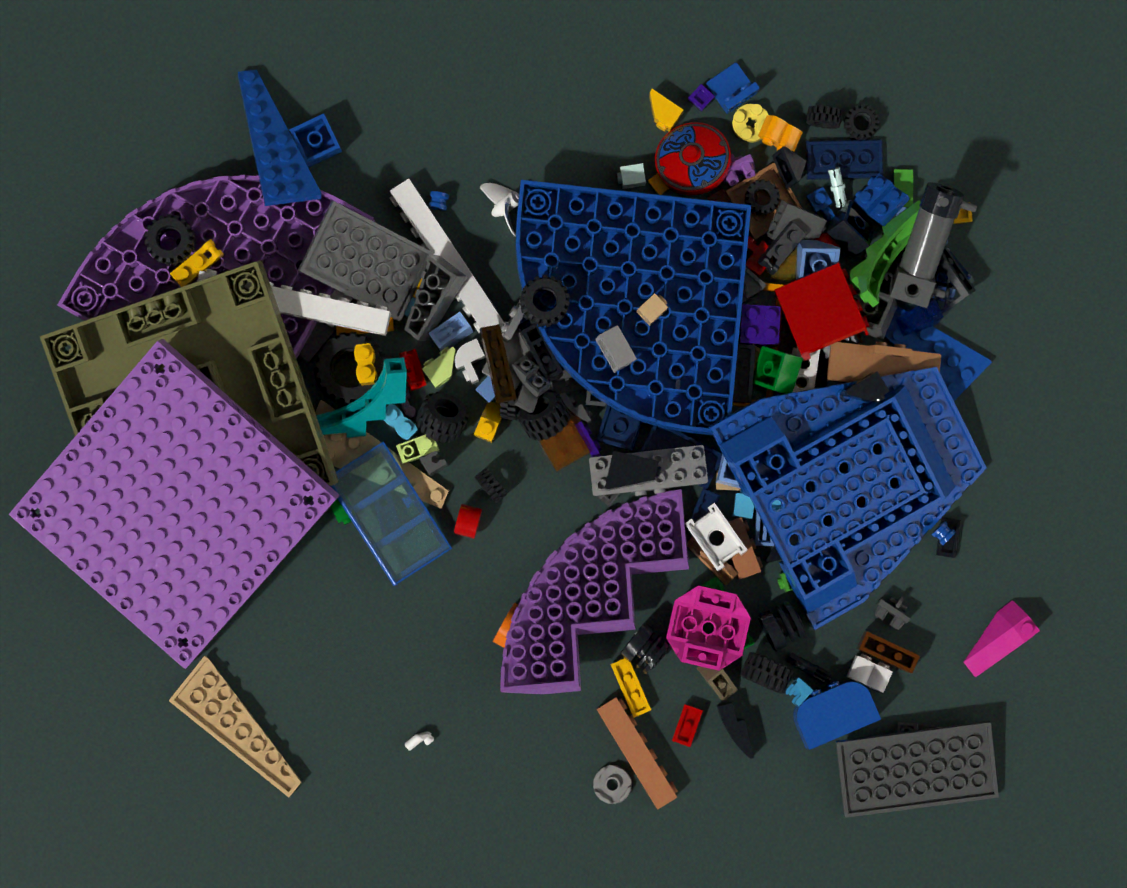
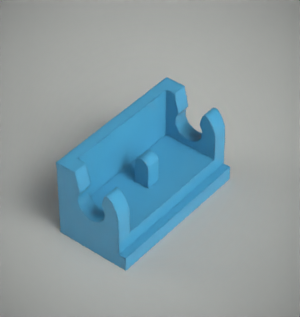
M794 677L785 694L790 696L793 694L795 697L792 703L800 706L813 690L799 677Z

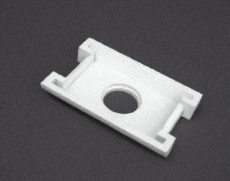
M714 503L708 507L710 511L708 514L695 523L691 519L685 525L713 566L719 571L725 568L723 563L738 553L742 556L747 552V548ZM718 530L724 534L722 544L713 545L710 542L709 536L713 531Z

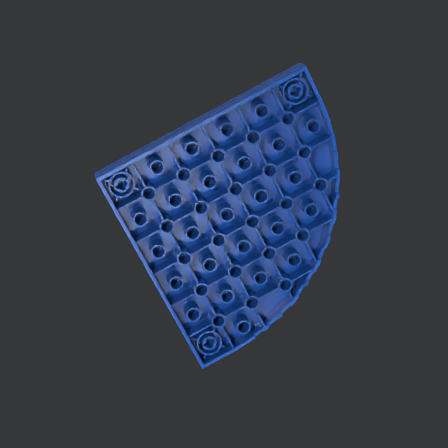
M521 180L515 242L517 270L521 289L523 291L528 281L534 280L535 277L539 276L540 278L543 275H547L549 278L553 276L555 280H560L562 285L566 286L570 297L567 313L556 325L552 324L550 327H538L543 339L561 366L575 381L596 398L634 419L665 429L713 435L709 426L732 413L751 205ZM540 291L535 294L533 304L538 310L548 312L556 306V298L548 291ZM653 294L661 295L668 304L666 306L668 309L649 326L637 313V310ZM618 325L637 360L614 373L595 339L600 334ZM680 379V389H675L676 380Z

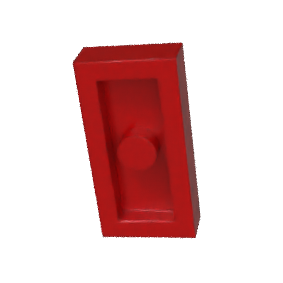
M684 704L672 741L691 747L703 710Z

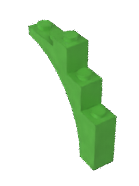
M920 200L893 218L885 226H882L884 234L879 240L866 248V259L849 271L850 283L855 289L858 288L861 293L859 295L865 303L868 302L872 307L879 303L880 286L886 272L898 254L907 245L920 208Z

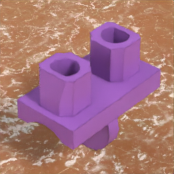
M731 154V166L724 182L727 181L730 186H734L739 182L737 176L744 174L748 179L755 176L754 169L756 167L750 154L744 157L741 155L737 158Z

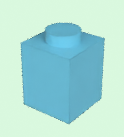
M740 490V493L735 494L732 517L752 519L754 505L750 497L745 496L742 490Z

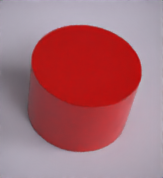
M461 504L454 534L475 539L482 509Z

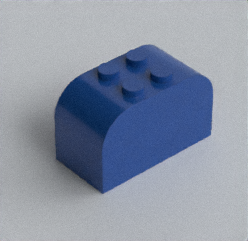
M834 681L827 684L826 689L822 691L819 688L813 690L800 706H795L793 712L795 725L805 748L808 750L881 720L869 690L864 685L851 681L841 683Z

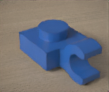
M824 187L806 196L814 212L818 213L821 211L827 222L835 217L833 211L828 207L833 202Z

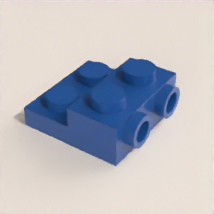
M878 174L876 177L869 179L868 186L863 191L860 190L856 193L854 203L866 215L882 226H885L910 198L907 194L896 188L890 180Z

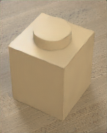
M653 294L638 308L637 313L650 326L668 309L666 306L668 303L661 295Z

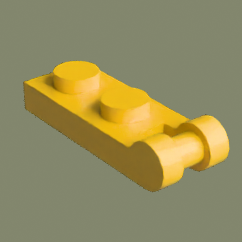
M210 239L173 270L170 275L180 287L189 285L198 278L199 271L205 272L224 253L220 249L218 250L215 247L214 241ZM208 251L212 254L209 259L204 255Z

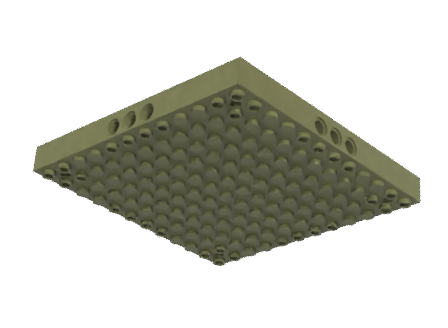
M262 260L40 336L75 436L158 340L164 339L310 469L316 468L317 471L315 473L329 486L339 482ZM247 282H251L252 286L246 289L245 285ZM71 345V349L67 351L65 347ZM161 364L159 365V370L163 371L165 366Z

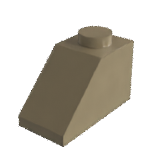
M701 666L697 667V670L722 702L738 690L723 669L718 671Z

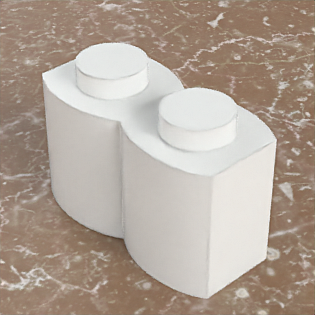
M864 654L855 656L846 677L880 693H884L892 675V671L888 670L890 666L881 662L877 665L871 662V657Z

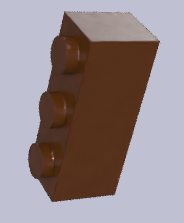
M868 631L863 632L856 648L911 674L920 657Z

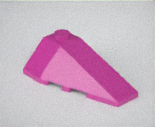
M1011 600L996 612L994 618L963 663L973 676L977 677L1024 644L1040 630L1032 619Z

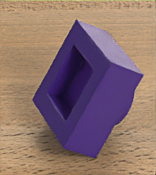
M700 84L688 97V100L700 111H703L715 96Z

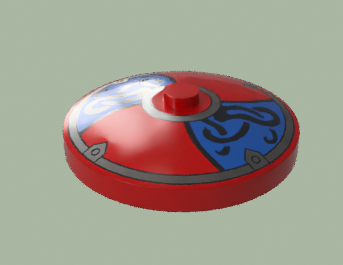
M687 123L672 129L662 138L656 150L655 165L660 179L669 189L683 195H699L711 191L725 179L729 172L732 158L728 141L719 130L704 123Z

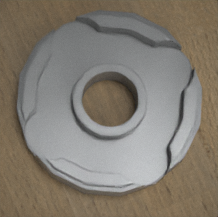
M608 765L602 767L596 773L593 779V788L601 801L608 804H616L628 797L631 791V779L624 768L617 765ZM610 779H615L618 782V786L614 790H610L607 787V782Z

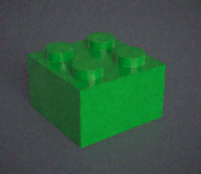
M762 346L753 375V383L784 394L793 393L803 358Z

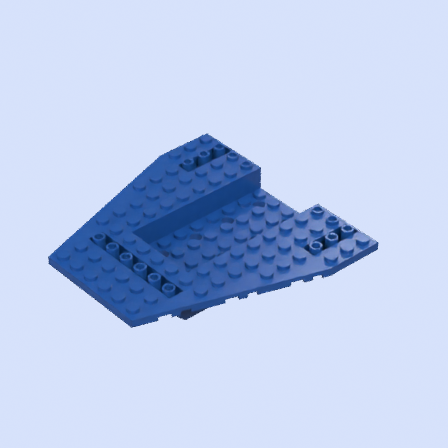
M935 366L881 376L889 392L884 394L885 398L877 403L842 396L841 391L857 382L852 381L760 398L709 426L743 494L750 497L782 559L779 564L814 630L865 602L870 593L879 587L880 582L910 553L912 547L921 541L923 535L929 529H932L951 508L954 501L958 500L963 495L962 493L965 489L972 485L987 468L938 368ZM877 443L881 445V452L879 454L873 452V446ZM843 462L848 464V470L845 473H841L839 470V466ZM896 477L899 481L898 486L892 488L890 481ZM809 481H813L815 485L811 492L806 490V484ZM863 496L865 504L862 507H858L857 499ZM775 500L781 502V507L777 511L772 509V503ZM830 515L832 522L830 525L825 526L823 519L825 516ZM797 534L798 542L791 545L789 541L791 535Z

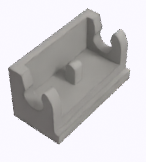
M618 325L600 334L595 339L614 373L637 360Z

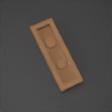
M692 537L688 541L687 547L726 586L736 577L738 573L732 565L725 562L723 563L725 568L717 571L695 538Z

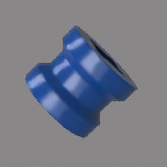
M431 191V201L428 203V207L446 211V201L449 199V195L443 192Z
M944 521L931 535L937 537L939 543L944 545L956 531L950 529Z

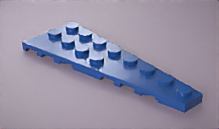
M258 71L238 72V80L264 205L271 206L321 199V191Z
M897 306L885 338L893 346L894 344L906 345L905 348L912 349V351L941 354L940 374L953 401H955L992 361Z

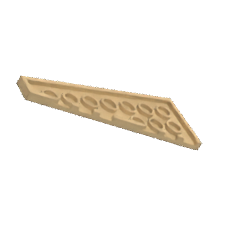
M204 656L169 699V702L290 798L302 781L210 659Z

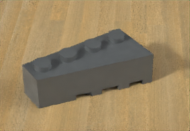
M439 255L427 256V265L421 275L422 281L419 289L416 291V300L414 306L411 307L404 329L417 340H430L429 332L437 328L467 278L465 274Z

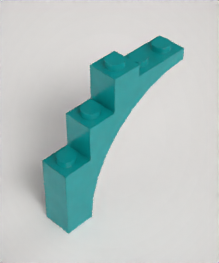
M404 357L384 359L383 370L378 380L359 399L337 410L316 415L322 434L346 433L347 438L366 436V421L385 420L386 404L405 403L407 371Z

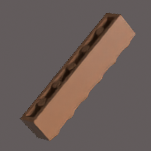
M615 697L598 707L597 711L658 810L676 799L675 793L678 790L673 782L668 783L665 776L668 774L662 765L658 766L655 762L658 757L652 748L648 750L645 743L648 741L642 732L638 733L635 729L637 723L633 716L628 717L624 711L627 709V706L622 698L618 700Z

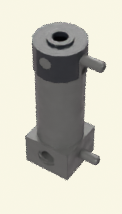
M927 183L902 260L896 263L888 286L890 297L925 308L928 307L932 295L941 298L945 297L946 291L934 288L936 284L935 273L955 218L958 217L960 208L975 212L977 209V205L963 201L964 194L943 184Z

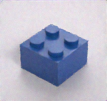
M324 113L290 129L308 168L342 152Z

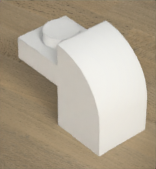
M477 338L462 345L455 356L457 370L465 368L462 371L466 381H471L472 384L479 382L472 364L485 358Z

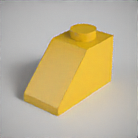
M651 89L649 97L654 122L657 123L656 126L660 130L671 131L683 114V109L654 89Z
M494 402L487 403L474 436L493 443L502 420L500 416L501 406Z

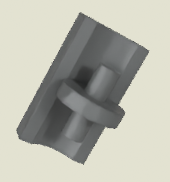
M892 596L888 601L894 606H891L882 599L877 601L876 605L878 606L874 616L884 620L887 613H890L894 617L889 626L895 630H899L904 623H908L910 620L909 617L898 610L899 608L905 612L907 606L902 604L904 600L902 596L898 600Z

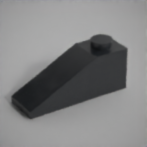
M530 320L519 324L517 329L544 378L548 380L563 372L559 362L543 339L537 324H531Z

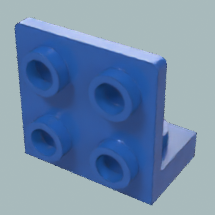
M737 63L732 64L706 83V86L715 96V99L726 114H729L752 98L760 89L756 82L753 84L750 82Z

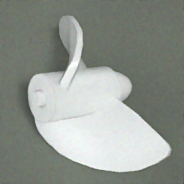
M494 183L480 185V189L495 204L491 212L492 216H504L510 231L516 237L509 212L518 206L519 194Z

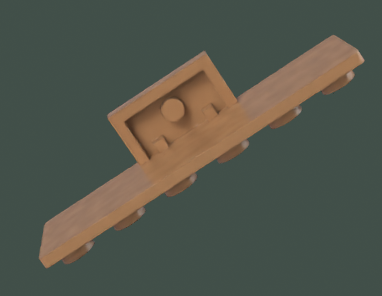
M836 342L830 345L827 379L830 381L852 382L858 381L878 371L880 376L934 366L940 372L941 354L912 351V349L905 348L906 345L894 344V347L887 346L886 342H876L875 345L870 346Z

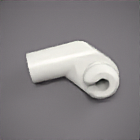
M428 731L415 734L405 742V747L411 751L422 741L429 745L434 741V737Z

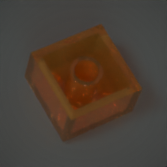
M571 419L567 422V426L557 433L556 436L539 441L556 473L590 454L589 449Z

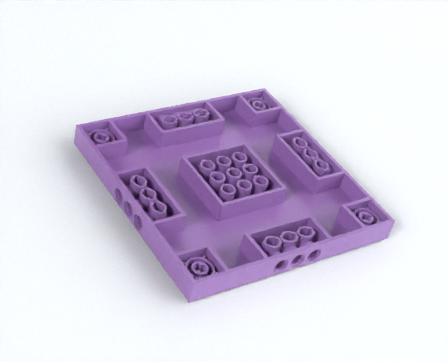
M160 339L152 346L9 515L186 669L340 495L167 341ZM161 364L165 366L163 371L159 370V365ZM311 495L314 499L309 503L306 499ZM37 508L40 509L39 515L36 513ZM184 638L188 640L186 643L182 642Z

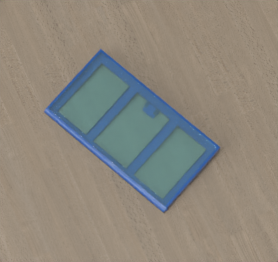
M384 441L336 471L339 482L330 487L340 495L337 498L393 586L398 585V583L452 549Z

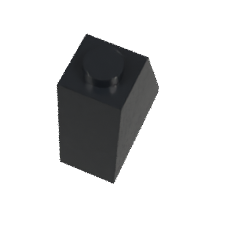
M613 451L604 490L610 491L654 482L655 477L659 478L661 466H658L659 461Z

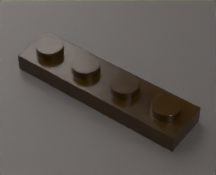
M500 324L481 327L479 330L496 403L515 401L517 397Z

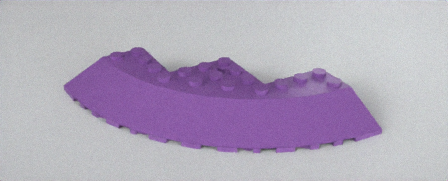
M682 489L657 493V495L650 497L645 496L637 501L627 502L617 509L603 513L598 519L591 523H586L585 527L569 536L564 541V544L546 559V563L534 574L530 585L525 593L522 594L521 601L512 616V622L507 632L505 648L503 650L501 692L553 694L581 691L578 635L636 630L632 575L689 569Z

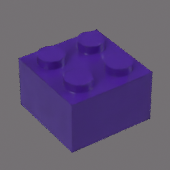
M742 304L738 344L777 347L779 345L781 307Z

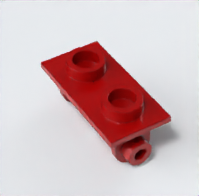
M416 349L399 353V358L404 357L407 386L410 387L411 391L426 386L427 383Z

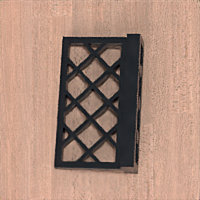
M906 246L896 257L899 262L902 260L901 254L904 253ZM945 246L936 270V284L934 288H938V285L947 287L946 296L941 298L932 295V299L930 298L928 304L936 317L976 291ZM939 273L947 275V283L938 282ZM950 288L956 289L960 297L957 299L950 298ZM936 298L945 300L942 310H939L935 305Z

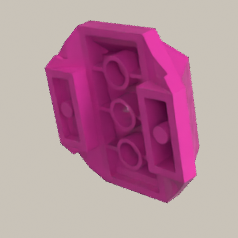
M697 586L674 601L666 639L681 662L720 671L743 655L751 617L737 594ZM707 622L713 625V631L710 634H706L703 631V625Z

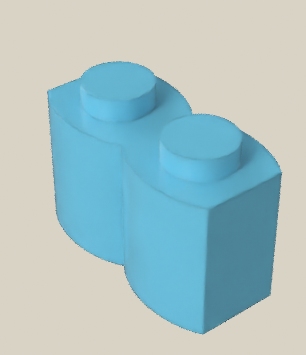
M389 404L386 407V419L384 421L390 427L395 428L402 439L406 441L412 440L419 432L416 425L410 419L404 417L397 406Z

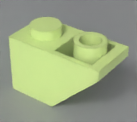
M454 347L444 348L439 352L440 356L435 360L431 358L423 364L425 366L422 368L423 372L436 389L452 378L456 356Z
M426 434L396 445L403 464L418 460L419 457H425L434 451L440 452L437 442L432 438L426 437Z

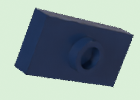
M703 488L690 520L692 519L695 523L710 512L708 507L714 503L717 505L721 495Z

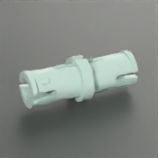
M840 167L829 169L828 172L832 184L830 188L834 193L836 208L841 207V205L843 207L847 203L844 191L846 186L842 182Z

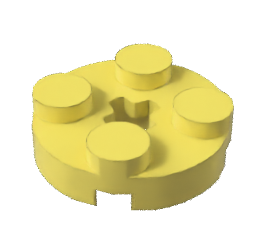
M759 104L741 106L733 116L732 129L739 139L750 143L760 141L761 138L758 137V134L768 115L767 111ZM751 118L756 121L754 128L746 125L748 119Z

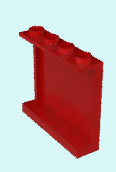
M839 263L775 289L804 361L811 359L810 353L864 331L866 335H869L867 327H870L866 316H861L862 306L859 300H854L853 295H856L852 284L848 285L846 281L849 279L848 273L845 268L841 269Z

